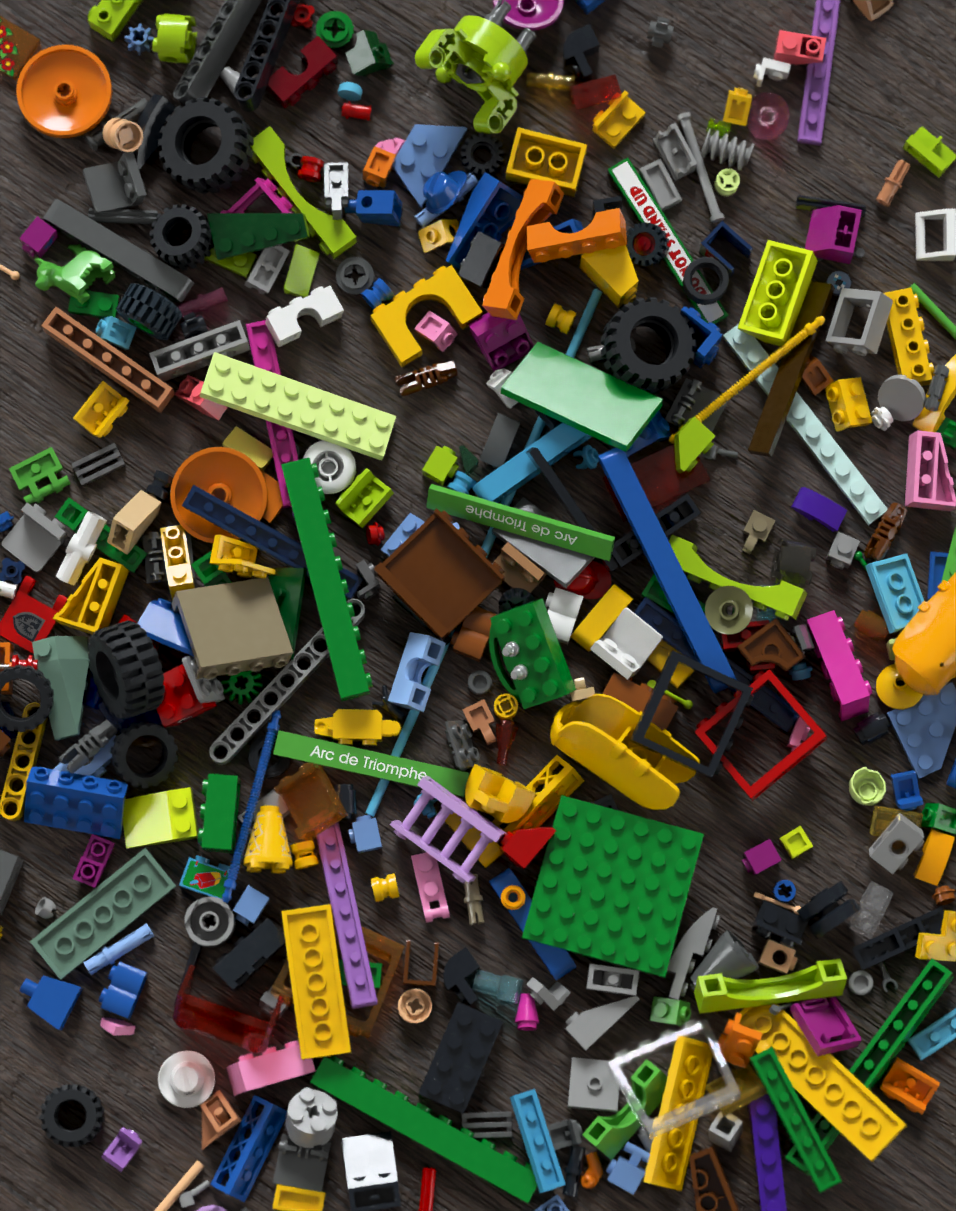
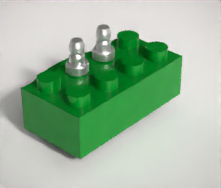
M543 598L499 613L490 618L489 645L493 666L504 687L522 704L523 709L568 695L576 690ZM498 641H499V644H500V647H501L502 656H503V660H504L505 666H506V668H507L509 674L511 675V678L513 679V682H512V681L510 680V678L508 677V675H507V673L505 672V669H504V667H503V665H502V662H501V659H500V655H499Z

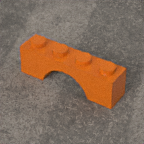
M620 208L596 212L592 222L586 228L576 233H561L554 229L550 222L527 226V250L534 263L547 262L558 258H569L573 255L593 253L604 249H615L619 246L627 245L626 221Z

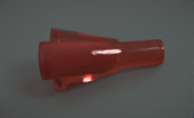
M501 719L500 724L495 723L497 747L499 748L496 764L506 765L508 750L511 748L519 727L515 726V721Z

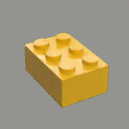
M518 127L505 180L528 185L530 179L553 181L564 192V195L575 197L587 144Z

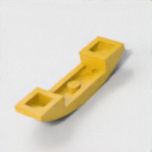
M956 354L945 365L949 368L948 377L944 379L946 383L942 397L938 399V402H940L938 410L930 411L924 407L919 416L914 419L912 424L914 428L921 431L936 432L946 418L944 412L956 395Z

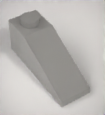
M633 996L583 1011L580 1015L575 1012L566 1021L569 1026L565 1030L586 1051L639 998Z

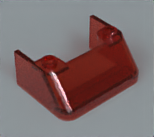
M190 965L177 994L173 1012V1020L176 1025L182 1029H189L244 1048L254 1054L265 1052L276 1032L284 997L279 996L269 1022L189 995L195 966Z

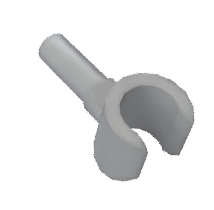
M208 1180L195 1189L180 1195L179 1201L182 1208L195 1204L193 1196L210 1186Z

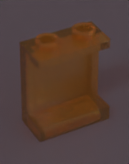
M315 763L302 765L297 773L284 777L279 781V785L274 788L275 793L282 795L298 826L294 830L297 837L307 841L313 839L348 815L325 770L321 765Z

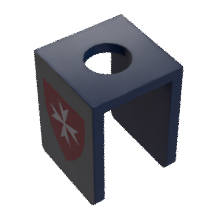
M721 221L701 243L699 252L705 257L715 258L723 263L730 278L733 275L734 267L709 245L721 234L747 258L751 256L753 248L727 224Z

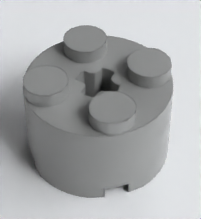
M204 897L193 902L187 909L185 928L190 938L199 945L210 948L219 947L226 943L234 933L236 926L235 915L230 906L223 902V900L216 897ZM215 916L214 921L216 925L210 926L209 929L206 928L207 924L204 920Z
M311 1088L302 1089L300 1093L291 1099L288 1106L285 1127L289 1138L295 1144L304 1148H314L316 1145L321 1144L322 1146L326 1144L334 1133L337 1119V1103L324 1092L312 1090Z

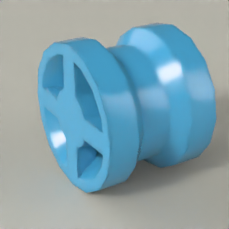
M456 471L454 474L455 479L447 485V488L469 495L470 489L477 482L465 473Z

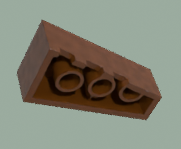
M714 1145L690 1154L689 1160L697 1211H740Z

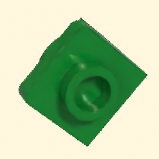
M926 803L921 813L922 820L920 826L956 835V809L939 803Z

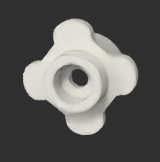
M876 407L871 412L872 421L877 428L886 431L890 424L893 423V417L885 407Z

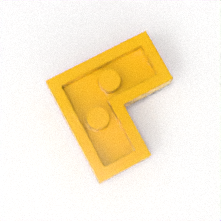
M944 910L941 934L919 933L916 958L925 960L933 958L934 960L956 962V911Z

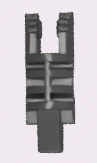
M104 721L99 726L91 729L89 734H85L78 740L77 744L75 743L59 758L60 762L68 764L67 770L71 774L76 772L90 760V757L95 756L101 747L104 748L118 731L110 721Z

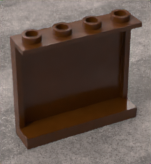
M436 508L434 514L383 563L380 562L374 568V573L443 641L505 581V577L502 575L504 570L496 562L491 564L485 558L488 554L478 544L474 546L469 541L471 537L461 527L457 529L452 524L454 520L446 511L440 512Z

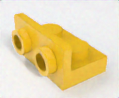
M623 91L621 95L617 93L610 100V107L605 112L601 110L593 119V131L613 149L646 113L628 97L629 93Z

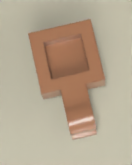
M484 699L462 710L473 733L480 730L487 746L496 742V738L489 726L495 723V720Z

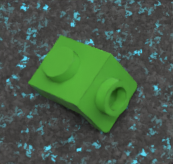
M654 996L650 1021L687 1027L691 1017L689 1002Z

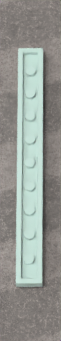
M738 325L723 335V339L750 373L756 366L758 367V364L763 363V360L765 361L767 357H770L756 338L739 330ZM775 363L769 369L767 368L765 372H762L758 378H755L767 396L778 371ZM796 392L786 420L869 526L885 514L888 510Z

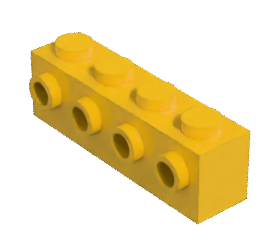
M912 287L883 293L893 300L886 325L898 375L907 376L906 378L916 380L921 386L929 385L935 374H933V363L928 362L927 354L930 353L928 341L923 340L924 322L922 317H918L916 309L919 308L918 296L913 294Z

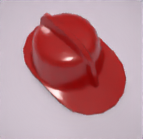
M591 561L567 588L555 580L554 583L557 588L583 596L584 599H598L603 597L610 589L611 575L603 564Z

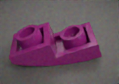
M92 834L72 879L96 888L115 843Z

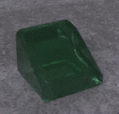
M461 445L459 447L460 458L464 473L469 476L479 466V460L464 445Z

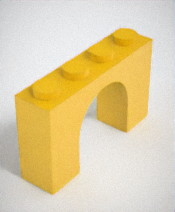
M452 265L447 268L445 266L438 268L433 272L434 276L428 280H425V278L419 280L413 285L412 290L407 293L405 291L398 293L393 297L394 301L388 305L381 304L372 311V323L401 367L422 356V349L406 325L407 314L416 303L423 300L441 302L449 309L462 330L468 327V323L482 316V310Z

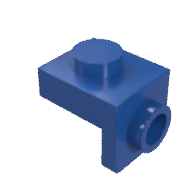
M914 770L890 775L894 801L899 809L910 811L916 809L917 806L923 805V799L919 793L917 774Z

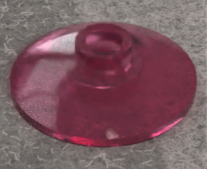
M771 92L761 93L751 101L746 123L747 127L755 137L762 140H772L779 137L785 131L789 122L787 103L778 94ZM770 113H773L772 121L769 120Z

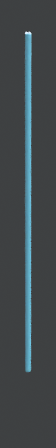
M593 290L567 349L566 355L572 358L577 353L601 298L602 292L600 290ZM539 416L524 449L540 438L546 423ZM516 491L504 498L500 504L510 506ZM494 527L489 528L481 546L488 555L496 538L492 534ZM456 628L448 635L451 639ZM449 644L444 648L439 666H429L422 682L423 686L431 688ZM410 709L391 756H401L420 711ZM379 780L365 812L372 817L375 816L390 781Z

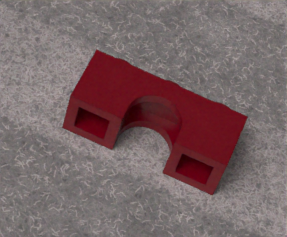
M319 36L300 50L301 58L308 65L303 73L293 75L282 66L269 79L266 89L284 109L289 104L290 106L295 105L301 99L303 92L307 89L310 91L315 88L319 83V79L324 74L326 76L331 74L337 67L336 54Z

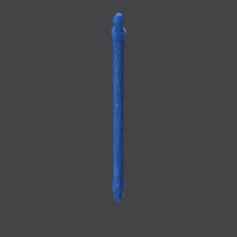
M275 710L272 713V720L267 726L266 741H264L263 753H261L262 756L259 759V768H257L258 771L255 774L253 789H251L252 792H250L247 810H245L246 813L242 822L243 825H241L240 837H238L239 840L236 843V852H234L235 855H233L234 858L231 861L228 879L224 882L223 886L225 891L222 894V900L225 903L231 900L232 890H235L237 885L235 881L238 876L237 871H239L238 868H240L239 865L242 862V853H244L243 850L246 847L245 844L247 843L248 832H250L249 829H251L253 814L256 811L257 799L260 796L259 793L261 792L262 781H264L263 778H265L266 766H268L267 763H269L268 760L270 759V751H272L271 748H273L272 745H274L276 733L280 728L278 722L281 719V712L279 710Z

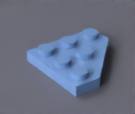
M953 682L945 685L938 695H924L911 708L903 710L894 709L886 713L913 770L917 774V779L925 777L942 767L956 726V689Z

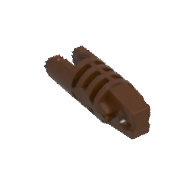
M454 361L435 363L432 366L420 368L418 371L414 370L396 376L395 381L397 385H405L401 387L400 394L401 396H406L421 391L424 388L427 389L436 386V384H442L448 381V379L457 376L458 372Z
M893 502L882 516L881 522L877 525L878 528L874 531L875 534L871 536L864 550L865 558H874L876 561L884 558L892 545L891 542L895 539L894 536L898 534V530H900L907 513V509L901 504Z

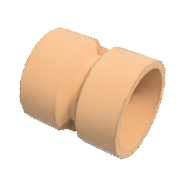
M121 118L109 120L103 129L105 143L112 148L125 152L137 150L144 138L143 131L137 123Z

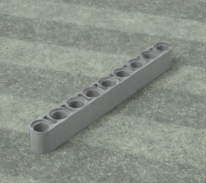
M358 599L347 601V603L352 602V606H358L361 609V613L358 616L351 617L353 627L358 626L365 617L364 604ZM323 627L212 744L209 753L216 764L225 765L229 763L270 720L272 713L275 710H279L329 657L328 648L324 652H317L314 649L318 641L326 642ZM301 659H309L311 661L310 668L301 670L298 667V662ZM286 676H291L295 679L293 686L289 688L281 685L282 679ZM268 694H275L278 697V701L270 706L265 703V697ZM256 711L261 714V719L258 723H250L248 721V716L251 712ZM241 729L244 731V738L241 741L232 740L231 735L234 730ZM225 747L228 750V754L224 759H217L215 757L217 748Z

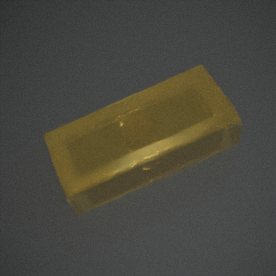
M874 806L869 833L873 836H880L899 813L921 828L923 813Z

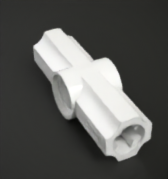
M90 511L86 513L77 534L73 535L67 546V554L58 570L57 578L68 584L76 585L85 564L90 561L97 547L96 542L107 520Z

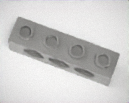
M238 320L149 354L158 378L165 382L210 365L214 352L227 357H233L249 351L250 347L241 322Z

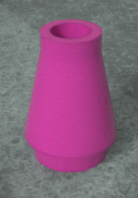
M530 993L520 994L515 1019L518 1030H536L537 1024H539L535 1000Z

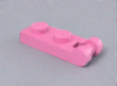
M427 852L411 856L426 923L433 922V919L443 917V919L450 918L437 859ZM439 900L440 907L431 909L429 903Z

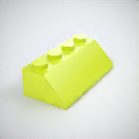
M771 240L767 241L738 325L739 330L765 343L780 347L789 341L818 261L813 251Z

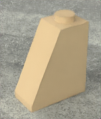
M140 490L113 518L107 543L128 555L157 517L161 502L154 495Z

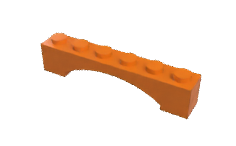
M530 179L524 191L521 205L516 212L506 244L500 253L498 265L492 274L490 286L483 298L482 306L492 317L513 320L518 318L524 302L523 296L519 293V273L527 249V226L544 223L552 214H557L564 196V192L553 181Z

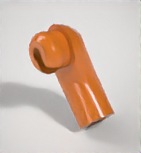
M597 1151L585 1155L589 1168L581 1178V1184L586 1189L594 1188L603 1175Z

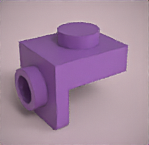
M122 1127L101 1158L122 1172L139 1150L142 1140L139 1139L138 1134L134 1131Z

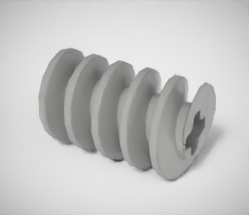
M709 129L702 148V157L705 158L710 152L712 161L720 156V164L729 159V167H732L737 162L738 170H741L745 165L747 166L755 144L752 143L749 148H746V140L737 145V137L728 142V134H725L720 139L718 130L713 135H710Z

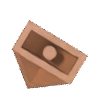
M220 1090L200 1104L202 1108V1150L242 1121Z

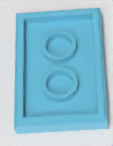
M907 553L865 565L890 634L902 631L919 611L917 607L924 601Z

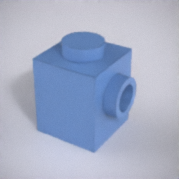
M371 815L357 817V822L352 823L353 829H349L351 844L356 843L358 853L382 849L376 818L371 819Z
M248 885L233 909V913L237 914L235 919L248 926L249 922L255 925L269 902V897Z

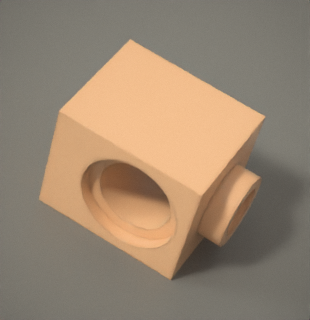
M768 939L758 964L782 974H787L788 970L793 971L798 957L794 956L796 950ZM775 951L784 953L785 962L782 965H778L773 961Z

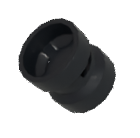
M156 470L153 475L154 481L148 485L145 492L167 503L170 497L169 492L173 477Z

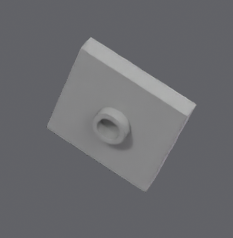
M572 1057L568 1108L617 1112L621 1062Z

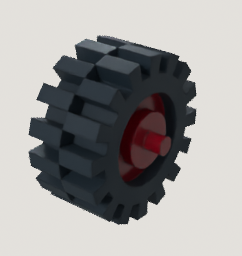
M642 222V224L637 223L634 225V228H630L628 230L629 234H626V247L631 261L642 266H654L655 263L659 264L662 262L661 259L666 257L665 252L669 250L667 246L669 239L665 236L667 235L666 232L662 231L661 227Z

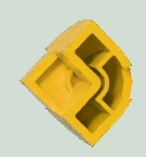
M474 764L465 786V799L470 808L488 813L503 823H511L524 816L536 794L520 782H513L503 777L501 773Z

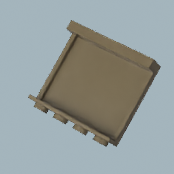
M268 577L176 591L171 604L174 612L180 611L198 667L195 675L196 679H213L225 674L232 676L249 670L257 672L267 667L274 666L275 668H280L289 663L293 650Z

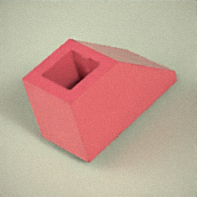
M780 30L773 60L792 65L822 62L826 38Z
M187 375L185 380L180 383L175 395L206 416L219 421L228 407L199 397L204 382Z

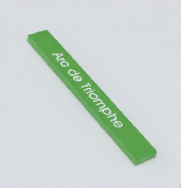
M431 484L429 487L426 508L432 510L437 508L440 512L444 510L449 515L610 561L615 541L613 536Z
M278 731L273 755L415 787H419L417 784L422 777L429 776L452 794L460 797L465 795V786L469 777V773L284 731Z

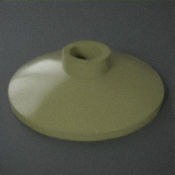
M723 586L713 591L708 597L705 604V616L715 631L732 635L743 631L749 625L753 617V604L749 595L744 590L735 586ZM729 606L735 608V612L732 615L727 613Z

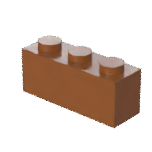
M614 672L602 694L612 696L636 711L643 712L653 688L643 683L639 686L631 682L632 677L627 680L620 673L616 674ZM663 695L651 722L662 730L664 728L667 729L678 709V706L674 705L676 701Z

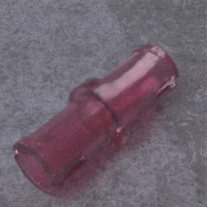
M220 287V289L202 295V293L198 294L197 298L178 304L182 316L192 312L196 314L204 311L205 313L209 311L208 308L227 302L228 299L223 287Z

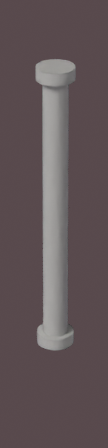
M685 112L678 115L677 120L681 122L689 149L697 162L696 171L711 213L710 221L711 223L720 222L725 218L723 213H720L690 122L691 114L690 112Z

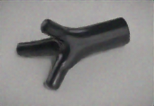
M383 685L382 702H372V706L385 709L398 722L405 715L395 704L388 701L387 686Z

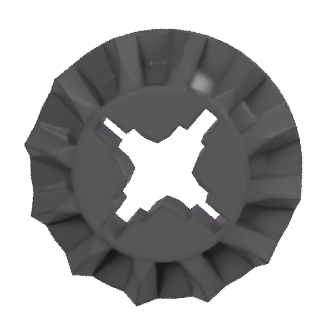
M347 258L337 268V283L339 288L347 294L358 295L369 289L373 284V268L363 258ZM353 267H355L357 274L362 275V277L358 278L357 285L354 284L352 278H348V276L352 275Z

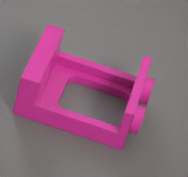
M258 177L255 180L257 184L228 211L223 210L220 212L245 213V210L264 192L282 213H293L290 210L293 206L284 196L280 198L275 192L277 187L269 179L264 180Z

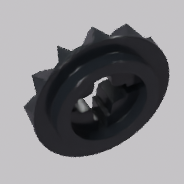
M509 589L501 596L498 602L499 613L513 609L512 602L518 604L523 600L522 605L535 601V598L525 589Z

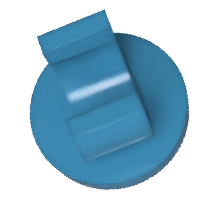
M590 445L584 446L582 451H575L573 453L574 457H583V462L576 465L577 469H594L597 467V462H599L598 452Z
M422 793L416 797L413 805L416 804ZM436 798L430 799L422 811L423 815H427L428 819L437 815L433 805L437 801Z

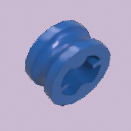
M781 880L775 884L773 894L778 901L788 902L794 898L796 888L791 881ZM783 884L784 887H790L791 892H788L790 894L788 898L778 894V891L781 890L779 888L780 885Z

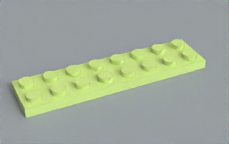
M216 352L213 354L199 395L201 398L381 461L384 457L396 418L392 414Z

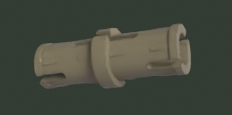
M473 874L476 878L472 881V885L467 881L464 883L466 895L464 904H467L469 925H475V915L477 916V923L480 925L485 923L481 905L483 896L480 895L478 874Z

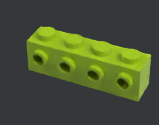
M101 0L98 6H93L88 13L90 28L114 42L143 0Z

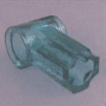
M477 970L472 990L495 996L499 1000L518 1004L524 980L508 975L500 976Z

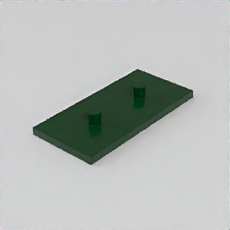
M270 567L276 570L275 575H269L268 579L293 650L290 660H293L307 569Z

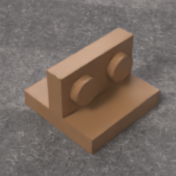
M509 542L501 549V554L494 561L504 570L502 574L505 577L504 583L511 589L522 588L532 593L547 575Z

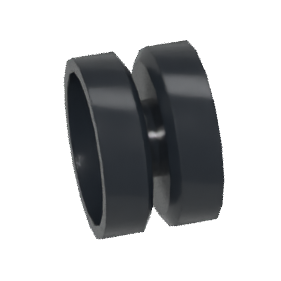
M842 880L829 889L826 887L810 898L809 903L797 910L803 921H809L819 915L820 919L810 926V931L816 939L861 909L855 899H848L841 905L837 902L848 893V889Z

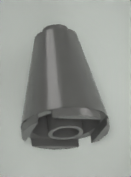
M727 930L721 935L691 975L692 982L690 986L695 990L698 976L722 973L723 977L740 979L756 971L759 965L751 953L748 954L744 948L745 945L731 931Z

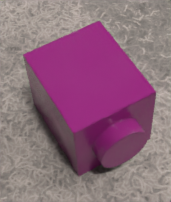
M37 216L19 239L23 245L22 249L32 257L36 254L42 258L59 236L54 228Z
M770 839L742 854L744 859L741 860L748 873L752 872L754 876L782 861Z

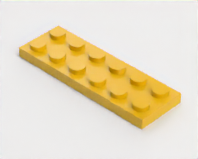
M331 904L281 911L301 1059L351 1053Z
M677 1035L643 1182L682 1191L715 1045Z

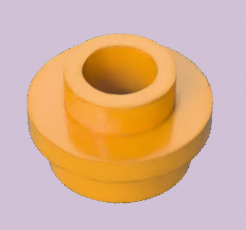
M510 885L502 891L501 902L505 908L517 910L525 902V893L519 886ZM511 893H515L518 896L516 902L509 901L508 896Z

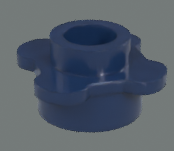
M5 558L2 561L3 568L2 572H0V580L20 584L25 564L22 561L14 562L9 558Z

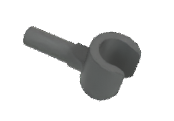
M294 153L290 157L285 156V163H288L293 169H298L300 165L293 164L292 159H301L302 156L299 153Z
M713 445L706 454H702L704 458L713 461L717 454L734 458L738 456V452L723 450L716 445Z
M884 961L879 962L883 977L882 989L888 993L886 984L892 981L894 989L897 990L898 984L894 979L890 978Z

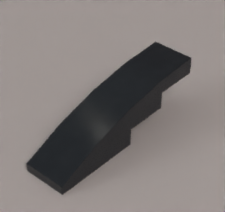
M941 906L853 947L852 950L861 969H867L916 946L919 933L941 934L944 915L943 907Z

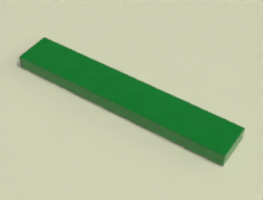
M773 1047L749 1058L818 1192L821 1193L841 1183L842 1180Z

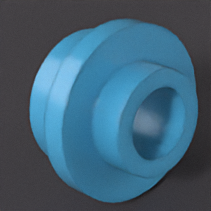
M806 662L797 663L792 669L788 670V674L792 676V680L806 679L811 677L810 671H812V666H807Z

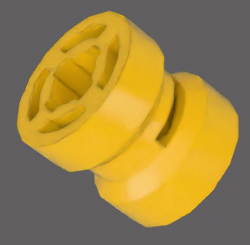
M554 303L545 325L551 328L556 326L560 329V332L568 334L577 313L572 310H563L561 305Z
M511 694L499 695L494 702L495 715L501 720H510L515 717L518 711L517 699Z
M313 840L290 845L291 853L295 855V870L319 864L317 856L314 855L315 845Z
M395 873L387 875L386 879H380L379 877L371 878L375 902L383 901L387 896L392 899L400 897Z

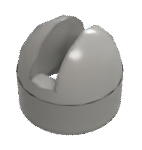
M43 897L36 906L35 914L45 919L54 916L51 912L52 910L56 911V905L52 900Z

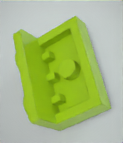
M366 468L356 477L351 486L339 496L335 504L346 517L363 528L394 492Z

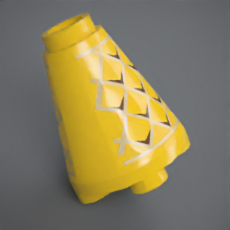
M260 806V812L257 813L244 857V866L247 867V872L259 873L261 869H271V873L283 874L292 867V857L285 826L278 806Z

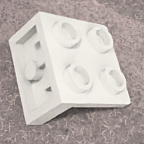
M624 608L606 634L597 640L590 649L628 680L637 674L663 639V636L629 608Z

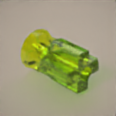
M710 118L706 131L715 129V132L716 130L719 131L720 136L729 135L731 124L720 120L716 124L714 123V118Z

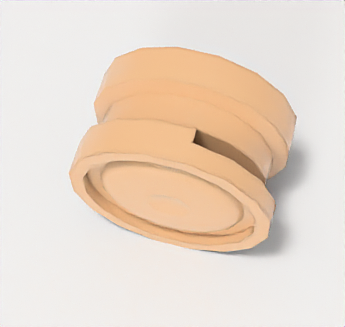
M410 989L401 995L397 1009L404 1021L418 1024L429 1017L432 1011V1001L425 991Z

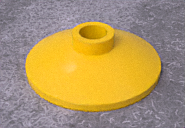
M895 664L883 669L876 681V692L879 699L886 706L903 710L915 706L921 700L923 694L914 691L906 683L903 686L896 684L898 680L903 681V679L900 677Z

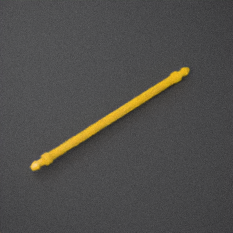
M820 316L815 318L816 320L811 324L807 323L799 331V334L794 335L780 349H777L765 361L763 360V363L761 362L758 364V367L756 366L751 370V373L746 374L739 382L731 386L732 388H729L722 396L720 395L715 399V402L713 401L703 411H700L698 415H695L696 418L702 423V420L704 421L714 411H717L719 407H722L726 401L728 402L731 397L733 398L738 394V391L743 390L750 382L758 378L762 372H765L767 368L769 369L772 364L774 365V362L776 363L779 361V358L784 357L786 352L789 353L798 343H801L803 339L805 340L808 335H813L816 332L815 329L824 324L825 318ZM677 432L670 436L669 441L671 444L674 443V436Z

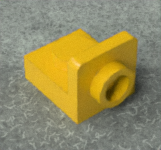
M734 88V91L729 90L723 122L746 126L752 101V95L748 94V90L742 88Z

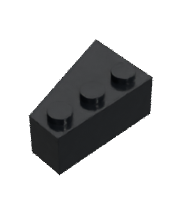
M269 918L265 921L260 919L251 928L253 932L249 936H242L233 945L235 948L229 954L224 953L215 962L216 965L213 969L235 992L286 945L285 935Z

